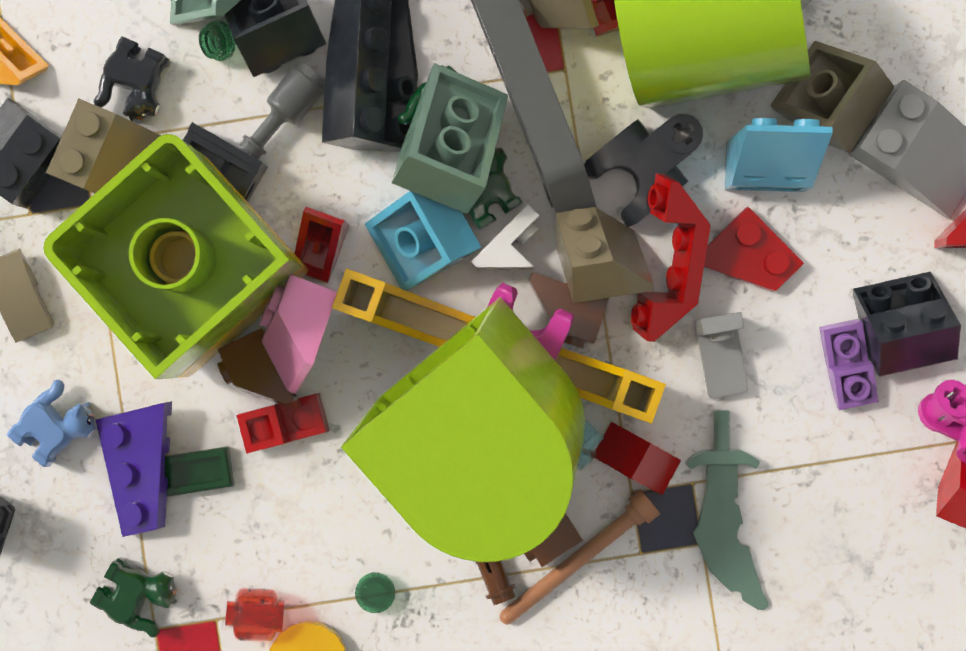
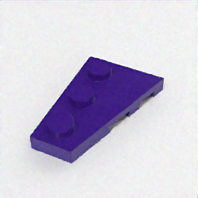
M172 401L95 420L122 537L165 527L168 479L164 476L165 453L170 450V437H166L167 416L172 415Z

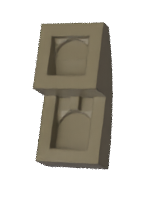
M20 248L0 256V313L15 343L51 329L54 325V321L37 290L38 281Z

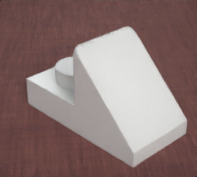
M527 204L471 261V264L477 270L533 269L532 264L512 245L516 241L523 245L539 229L534 223L540 215Z

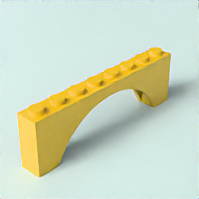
M347 268L332 305V309L438 347L443 345L475 318V316ZM561 348L556 362L571 379L580 398L652 424L666 386L665 383Z

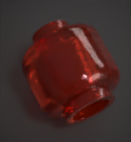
M241 588L236 593L235 601H227L225 626H233V635L239 641L270 642L275 637L276 632H282L284 600L278 599V595L273 589Z

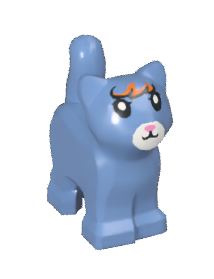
M59 379L54 380L48 390L42 392L32 404L24 409L19 422L14 424L6 434L18 446H22L23 443L31 446L35 441L34 438H36L40 445L32 454V458L43 467H50L56 460V455L65 449L73 439L79 437L89 438L96 431L94 413L90 410V402L79 403L66 412L64 419L51 405L64 391L65 384Z

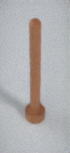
M641 489L628 498L630 503L625 506L626 511L503 609L499 615L500 621L505 625L512 624L636 523L639 526L645 521L649 524L661 513Z

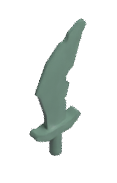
M713 410L714 449L700 450L685 461V464L690 469L698 465H707L706 490L698 524L692 533L709 571L731 592L739 591L744 602L757 610H764L768 607V601L762 592L748 546L742 545L737 539L738 529L743 524L739 505L734 501L738 497V464H749L757 468L760 462L754 456L740 449H730V410Z

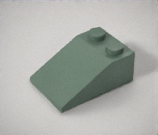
M434 63L401 148L391 183L468 214L486 188L508 94Z

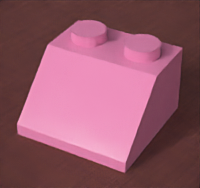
M290 274L284 287L277 286L273 291L259 325L266 327L262 343L287 391L296 394L314 364L337 292Z

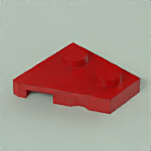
M746 207L708 244L704 267L739 281L743 280L757 287L775 292L804 262L749 207Z

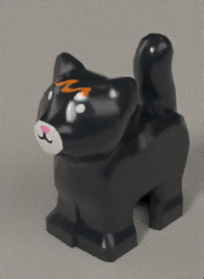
M121 36L116 45V50L105 61L98 87L99 92L93 99V102L96 106L104 107L111 99L114 86L132 90L126 98L123 115L129 116L131 121L135 119L143 121L150 116H157L159 113L160 104L156 100L155 91L160 82L161 72L164 68L169 67L171 61L164 54L151 48L147 49L144 59L139 61L135 57L141 50L138 47L139 44Z

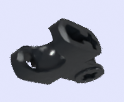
M677 114L650 134L640 120L637 119L585 161L584 166L588 178L598 179L612 169H622L633 176L637 192L631 203L622 209L621 220L627 227L634 226L650 213L648 193L650 187L654 185L656 173L665 174L678 181L682 186L689 182L677 165L701 144L703 128L694 116ZM674 127L678 131L686 129L689 132L686 138L688 145L683 141L676 144L672 140L676 134Z

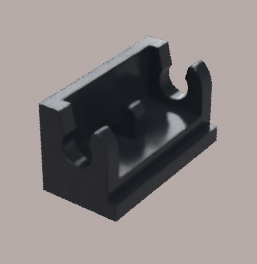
M192 122L183 141L206 156L248 202L268 166Z

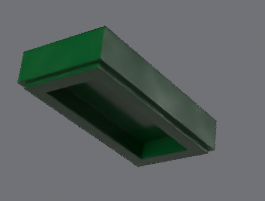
M229 446L165 456L164 476L168 479L167 497L234 486Z

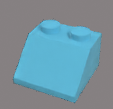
M412 191L407 192L365 223L398 285L406 291L457 264L482 248L461 211Z

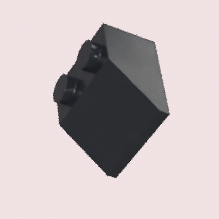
M241 0L225 14L233 39L253 78L263 73H271L282 64L300 56H308L314 53L317 48L326 45V41L307 0Z
M9 98L0 107V196L12 205L27 209L51 177L46 172L62 136Z

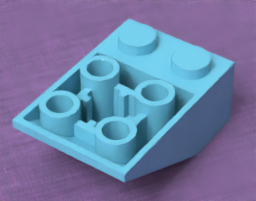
M774 118L752 119L751 125H745L726 142L725 190L805 192L813 188L833 133V127L820 126V120L816 119L794 120V126L777 125V119Z

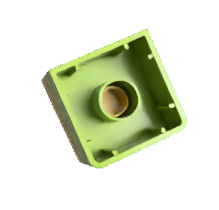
M172 134L162 135L153 141L52 231L45 239L43 246L46 258L155 380L183 378L193 375L218 353L217 349L233 342L263 315L273 291L277 286L283 288L290 274L302 278L309 270L206 156Z

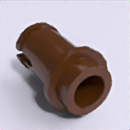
M502 561L475 562L489 593L485 595L486 599H491L493 606L516 597L513 591L516 586L515 584H510Z

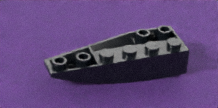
M335 0L326 59L322 143L351 150L400 152L410 124L405 126L400 124L398 116L406 110L410 98L417 90L418 82L409 0Z

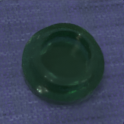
M221 20L209 22L206 27L201 29L199 33V46L206 57L217 61H224L233 56L236 43L228 24Z
M371 572L364 575L356 585L355 598L357 603L363 610L370 613H380L387 610L395 598L394 583L387 575L380 572Z

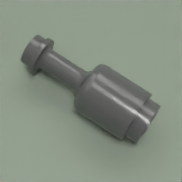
M301 62L297 68L292 67L267 97V103L271 108L270 114L251 137L244 135V139L239 145L256 159H259L262 154L265 155L267 152L264 150V146L279 127L285 122L293 125L298 124L324 92L321 89L325 86V80L304 62Z

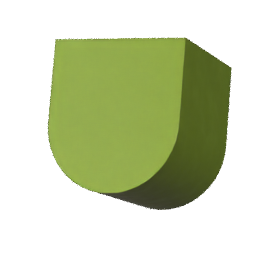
M614 0L627 71L639 106L655 108L810 79V64L801 0Z
M499 297L377 398L341 448L408 525L428 544L441 552L463 560L496 562L511 559L532 550L547 539L562 520L571 498L584 441V409L578 391L565 371L505 301Z

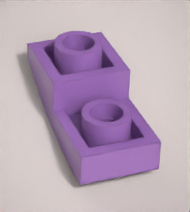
M859 319L819 327L825 362L837 408L844 410L879 402L874 367L868 360L863 322Z

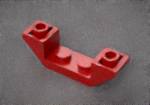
M656 173L654 185L650 187L648 193L650 214L665 223H678V227L674 229L672 235L674 255L672 266L668 268L666 274L668 292L638 293L637 303L631 309L633 330L649 342H655L698 305L711 227L682 185L667 175Z

